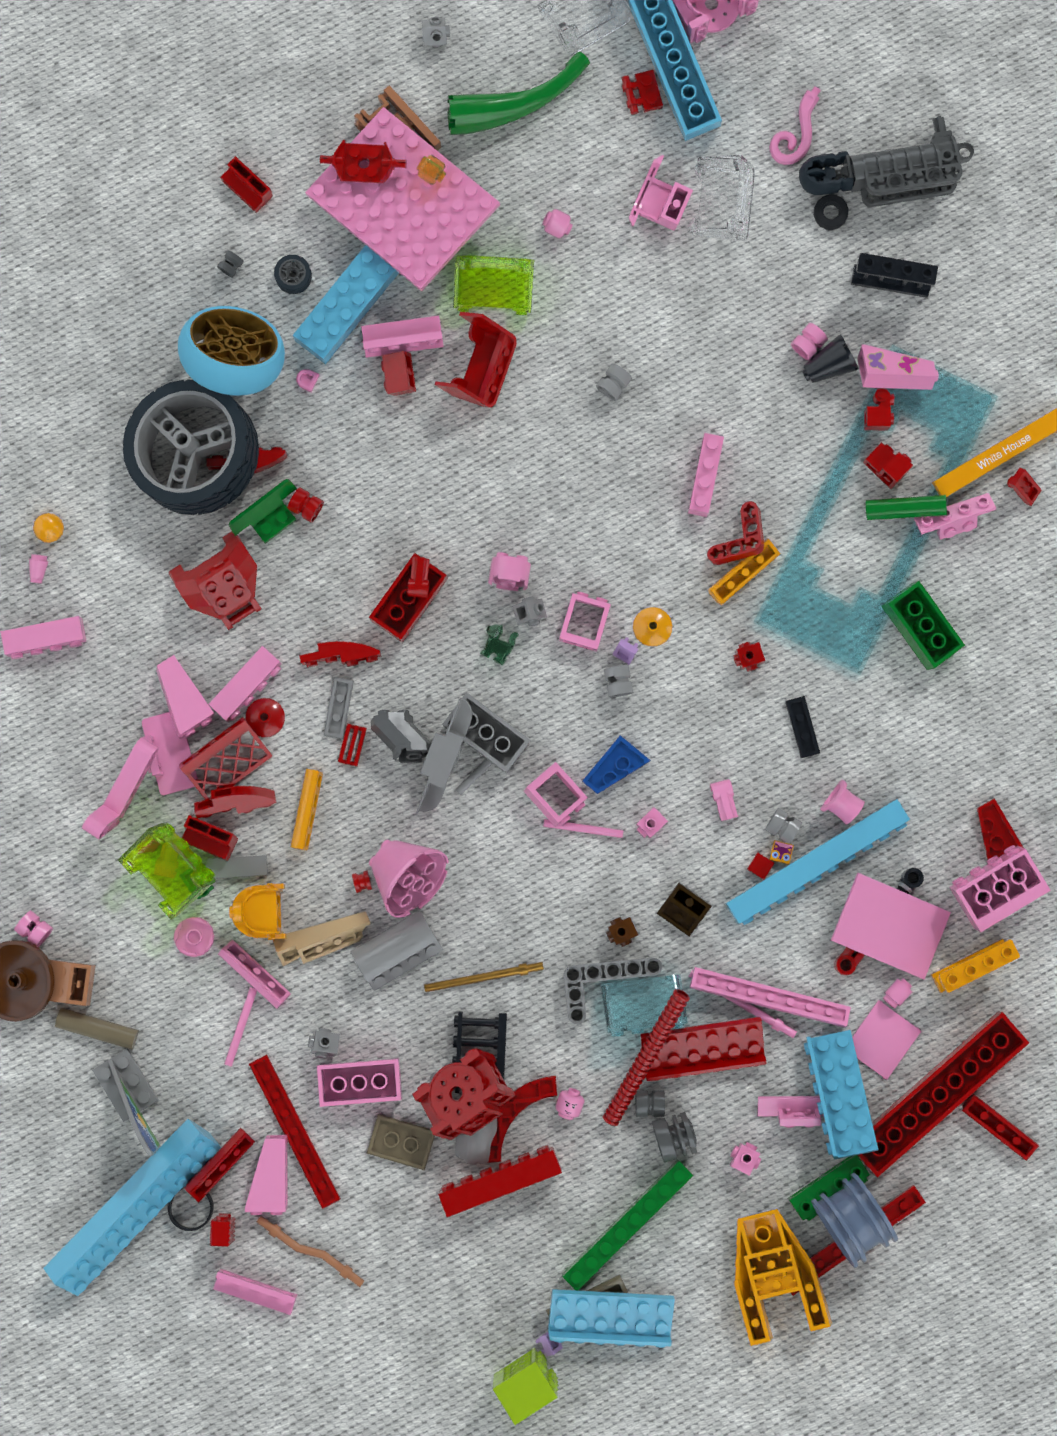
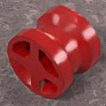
M368 870L359 875L357 873L352 874L356 893H360L364 889L372 890Z

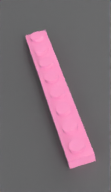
M697 967L693 970L690 988L844 1028L848 1025L851 1007Z

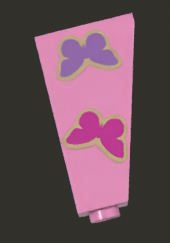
M861 345L857 360L863 387L932 390L934 383L938 381L939 374L938 370L935 369L934 361L869 345Z

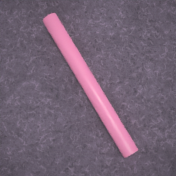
M544 819L543 827L618 838L623 837V830L566 822L563 826L559 823L555 827L549 819Z
M250 987L224 1063L225 1065L231 1067L233 1065L257 993L255 988Z

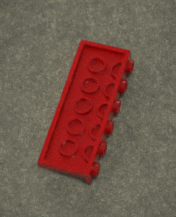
M761 1017L672 1029L665 1044L660 1049V1053L657 1054V1058L654 1059V1063L648 1070V1074L645 1075L646 1081H658L661 1079L766 1065ZM649 1033L640 1034L642 1047Z

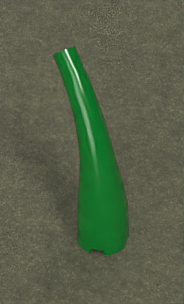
M578 51L565 64L566 68L558 75L529 90L508 93L448 95L447 103H449L447 115L450 135H464L486 131L511 123L535 112L565 91L590 64L589 59L582 52Z

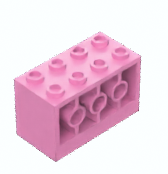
M1012 845L1004 850L1005 854L1002 856H994L987 860V865L982 868L977 866L970 870V875L963 878L961 876L952 881L953 885L949 887L973 928L979 932H983L1051 891L1025 848ZM1016 871L1017 875L1013 878V873ZM1000 882L999 887L996 889V883ZM981 892L982 897L978 899V894Z

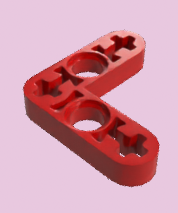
M745 502L741 507L743 538L717 544L709 548L707 557L714 565H721L755 556L763 551L764 537L761 511L755 502ZM751 508H753V510H751V515L753 518H751L748 514ZM750 525H757L756 530H754L753 532H748V528ZM734 547H740L738 553L731 554V550Z

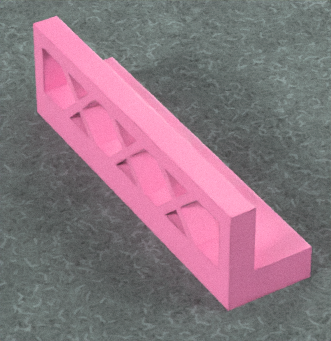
M223 1269L217 1272V1280L213 1288L214 1290L291 1315L298 1295Z

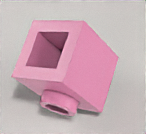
M653 807L636 824L638 826L636 830L643 838L648 836L650 839L668 821Z

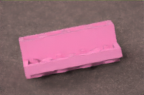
M439 316L361 326L366 358L399 351L411 352L444 347Z

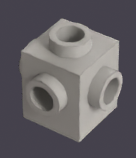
M431 17L430 19L422 20L424 46L441 47L446 45V37H450V27L445 25V18Z
M533 596L522 599V602L512 606L517 625L528 624L529 626H535L540 624V620L547 618L542 598L534 599Z
M319 1028V1031L316 1030L313 1036H309L308 1047L311 1048L310 1053L322 1059H327V1056H336L340 1034L331 1033L330 1029Z

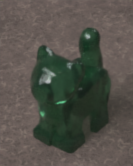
M494 624L486 629L488 639L484 650L480 654L489 658L492 653H495L497 657H494V662L503 666L506 658L512 652L519 634L513 632L508 642L500 640L499 638L503 634V625Z

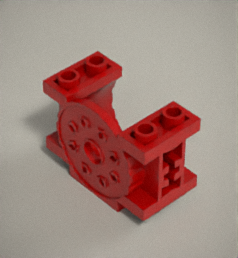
M477 1048L471 1049L466 1052V1056L460 1059L462 1063H451L442 1067L434 1075L431 1083L421 1084L417 1091L412 1093L415 1101L420 1102L433 1126L430 1130L434 1136L453 1140L461 1133L472 1136L503 1114L499 1106L514 1097L515 1093L512 1088L507 1087L495 1065L497 1060L493 1054ZM456 1087L462 1089V1096L459 1100L452 1098V1091Z

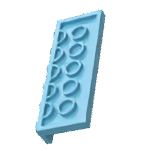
M851 1030L814 1038L806 1037L807 1043H804L806 1055L811 1056L812 1060L811 1063H808L810 1074H815L816 1078L813 1088L815 1095L819 1094L821 1102L817 1103L819 1114H824L825 1118L822 1128L824 1135L828 1134L830 1142L826 1143L828 1154H833L835 1160L878 1151Z
M552 1289L548 1324L549 1340L557 1343L570 1341L578 1344L590 1342L598 1345L610 1343L618 1346L630 1344L638 1347L645 1345L659 1348L671 1346L670 1336L675 1298L672 1295Z

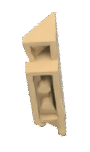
M361 912L287 933V939H275L273 943L283 966L298 958H301L303 964L359 942L363 937L362 932L364 928L370 925V920L366 912Z

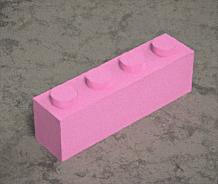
M704 433L688 514L707 517L709 514L724 440L723 436Z
M80 616L0 631L4 654L11 657V659L23 658V654L27 653L39 655L43 653L42 650L46 649L59 651L62 650V646L70 645L71 648L82 646L81 642H86L83 619Z
M262 646L208 705L227 722L230 720L234 721L241 713L239 710L244 705L247 707L254 700L253 695L257 690L261 692L268 683L266 681L269 677H275L280 672L282 663Z

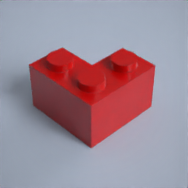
M882 442L863 461L890 489L913 467L912 460L906 454L898 452L895 455L894 450L888 444L884 445Z

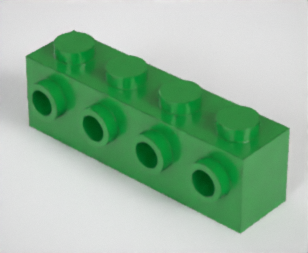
M857 1155L850 1156L787 1199L803 1221L805 1219L810 1221L818 1215L811 1203L812 1199L819 1201V1195L822 1193L827 1197L834 1195L843 1189L842 1180L844 1178L848 1181L851 1180L850 1175L852 1173H855L863 1183H866L870 1173Z

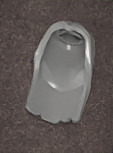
M497 1118L472 1136L463 1133L458 1135L455 1146L456 1157H460L466 1164L488 1163L491 1142L497 1132Z

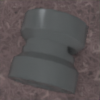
M228 250L224 255L225 259L220 261L217 268L233 278L236 274V269L241 267L244 261L238 255Z

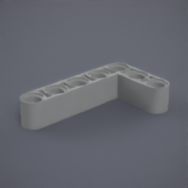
M643 958L567 967L564 971V983L569 1020L574 1024H581L586 1019L583 983L656 976L662 971V962L657 958ZM650 961L658 963V970L654 973L650 972L647 968ZM630 963L638 965V972L634 975L630 974L627 970ZM610 965H616L619 969L618 974L614 977L610 976L607 972ZM590 967H596L599 971L598 976L594 979L587 975ZM570 969H576L579 973L578 978L574 981L569 980L567 977V972ZM572 989H578L581 993V997L576 1001L571 1000L569 997ZM575 1009H579L583 1013L582 1019L578 1021L573 1020L571 1017V1013Z

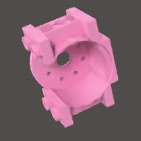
M672 0L690 43L702 41L706 37L707 32L713 33L725 30L734 23L738 14L740 17L745 14L746 16L753 14L759 0H716L718 3L717 8L710 10L705 6L706 0Z

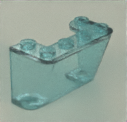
M681 974L600 984L606 1032L611 1033V1036L615 1037L623 1036L624 1031L640 1034L644 1033V1029L653 1028L656 1021H658V1017L661 1016L665 1005H667V1001L670 1000V996L673 995V991L675 989L683 991ZM683 1007L684 1010L672 1029L685 1028L684 1024L688 1023L686 1007Z

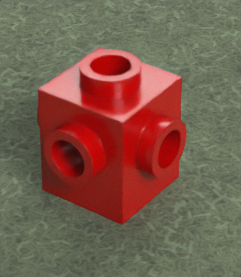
M750 642L738 645L739 648L735 651L736 655H733L736 666H740L741 670L746 669L747 672L758 669V665L766 661L760 642L750 644ZM746 654L750 655L751 659H748Z

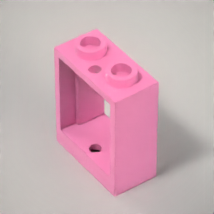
M583 592L572 593L559 641L597 652L611 604L607 603L608 600L596 597V600L588 598L589 595ZM576 601L604 609L595 640L567 633Z
M557 762L552 764L524 790V793L555 827L559 823L563 826L570 820L569 814L574 810L578 813L585 806L584 801L588 798ZM555 774L578 798L560 816L536 791Z

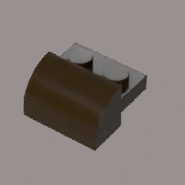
M678 882L657 914L690 937L712 905Z

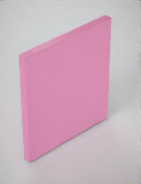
M878 1000L852 1036L857 1059L887 1080L921 1033V1030Z

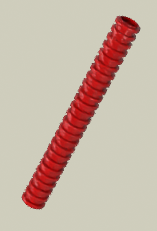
M675 989L673 995L670 996V1000L667 1001L661 1016L658 1017V1021H656L655 1026H653L652 1031H650L649 1036L646 1038V1042L641 1047V1052L637 1054L638 1057L635 1058V1062L629 1068V1072L605 1111L606 1113L602 1116L609 1125H619V1121H621L622 1116L631 1104V1100H633L634 1095H636L637 1090L640 1088L639 1085L642 1084V1080L648 1074L654 1059L657 1058V1054L660 1053V1049H662L663 1044H665L666 1039L669 1037V1033L672 1032V1028H674L675 1023H677L678 1018L681 1016V1012L684 1010L683 1007H686L687 1002H689L690 997L686 992Z

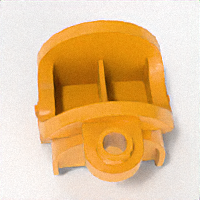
M267 883V885H255L242 890L235 897L232 906L229 907V916L232 918L236 928L248 937L268 938V940L287 939V933L281 931L280 892H283V889H285V884Z

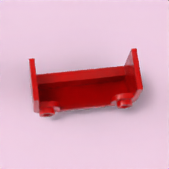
M460 312L459 316L471 323L468 332L469 339L476 344L464 379L456 377L450 383L435 381L434 385L453 397L491 408L496 404L517 345V340L514 334L484 314Z

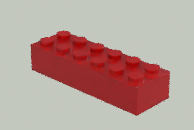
M548 1145L538 1148L535 1154L530 1155L527 1152L519 1155L518 1160L512 1163L509 1159L499 1163V1168L492 1170L491 1167L481 1170L478 1176L473 1177L470 1174L462 1177L460 1183L455 1185L453 1181L442 1185L438 1195L446 1217L453 1216L561 1174L562 1169L554 1148H549Z

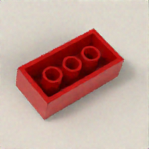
M416 553L410 558L369 616L371 622L402 643L448 580V576L430 564L428 598L407 596L409 578L411 579L413 557H420Z

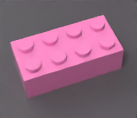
M399 1058L317 1065L320 1107L402 1100Z

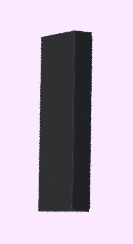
M805 696L785 701L800 758L820 754Z

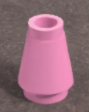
M31 554V559H29L30 582L42 583L49 562L47 561V556Z

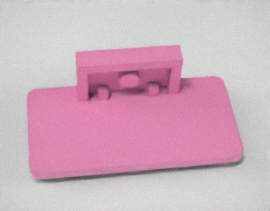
M170 712L143 719L142 727L145 734L143 738L159 748L148 772L156 777L160 794L165 796L194 788L193 783L179 767L181 762L192 755L188 739L185 736L179 739ZM195 770L191 773V775L194 777V779L198 780L197 773Z

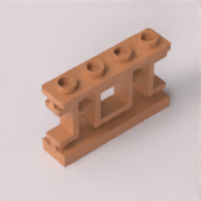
M390 85L384 89L382 95L378 96V100L382 104L381 107L370 116L364 109L360 111V114L356 113L354 115L356 121L354 124L361 132L383 107L387 110L390 109V102L398 111L394 115L412 131L415 130L434 149L438 151L441 148L440 140Z

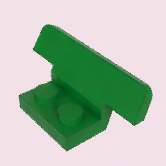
M289 479L283 480L229 522L232 533L236 536L251 525L265 544L296 521V518L282 501L297 490L296 486Z

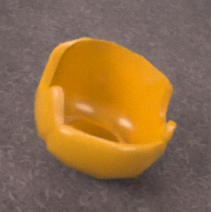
M44 513L34 521L33 531L35 536L45 543L57 541L63 535V522L55 514Z

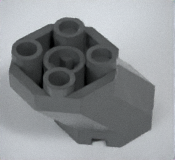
M380 710L378 715L374 716L371 720V730L392 751L394 760L399 758L400 763H420L422 758L427 756L431 742L414 725L413 716L409 714L408 710H399L398 712Z

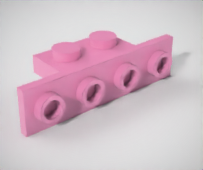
M986 493L947 506V515L914 517V521L921 535L937 530L938 537L941 540L977 528V516L996 510V506L990 494Z
M758 1096L757 1115L778 1116L780 1126L787 1128L794 1126H805L808 1128L821 1126L820 1116H824V1114L820 1115L817 1103L821 1102L820 1096Z

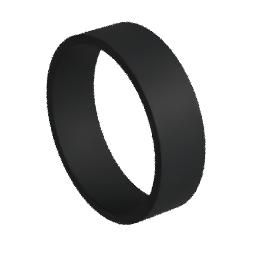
M209 1192L206 1194V1197L209 1200L210 1213L202 1225L189 1228L179 1224L172 1214L171 1206L173 1199L168 1203V1215L171 1222L184 1231H195L206 1225L211 1219L214 1210L213 1200Z

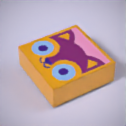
M774 840L769 860L789 865L794 845Z

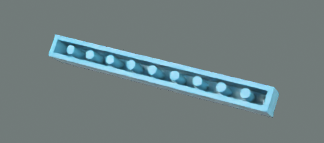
M898 799L725 904L737 924L743 923V925H746L754 920L753 915L758 912L762 915L769 911L771 904L775 902L780 904L787 900L789 893L794 892L797 894L805 889L804 884L811 881L813 884L822 878L821 874L825 871L831 873L838 869V863L843 860L846 863L856 857V852L869 850L873 847L872 843L877 839L882 842L890 837L889 832L896 829L898 832L907 826L905 822L909 821L910 818Z

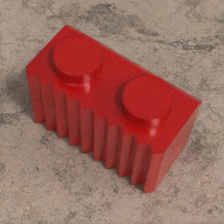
M219 1213V1215L211 1220L210 1246L228 1247L235 1241L234 1233L236 1231L234 1229L236 1227L234 1225L236 1223L234 1221L236 1219L231 1217V1213Z

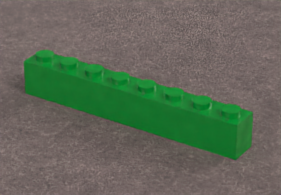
M677 1159L562 1273V1277L574 1290L578 1291L693 1177V1174Z

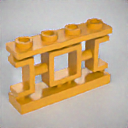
M1001 939L931 974L940 993L945 990L947 993H950L1020 958V955L1011 939L1005 942Z

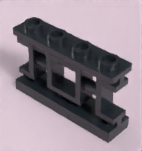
M860 253L857 264H854L851 285L928 298L931 286H934L936 283L938 266Z

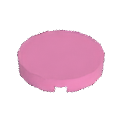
M190 917L178 924L174 933V941L181 953L186 956L197 957L204 955L210 950L214 943L215 935L208 921L198 917Z

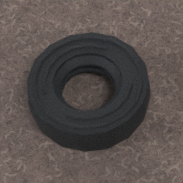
M829 194L817 201L813 215L820 227L826 230H835L845 224L849 209L842 197ZM829 205L835 206L838 209V216L834 219L826 218L824 215L825 207Z

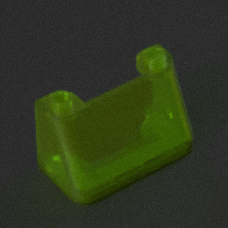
M457 255L454 273L453 308H457L459 312H468L470 308L475 306L508 308L515 311L516 315L522 316L531 313L535 260Z

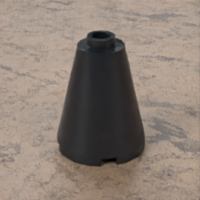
M840 334L804 365L805 370L802 373L807 381L811 380L812 383L857 371L859 367Z

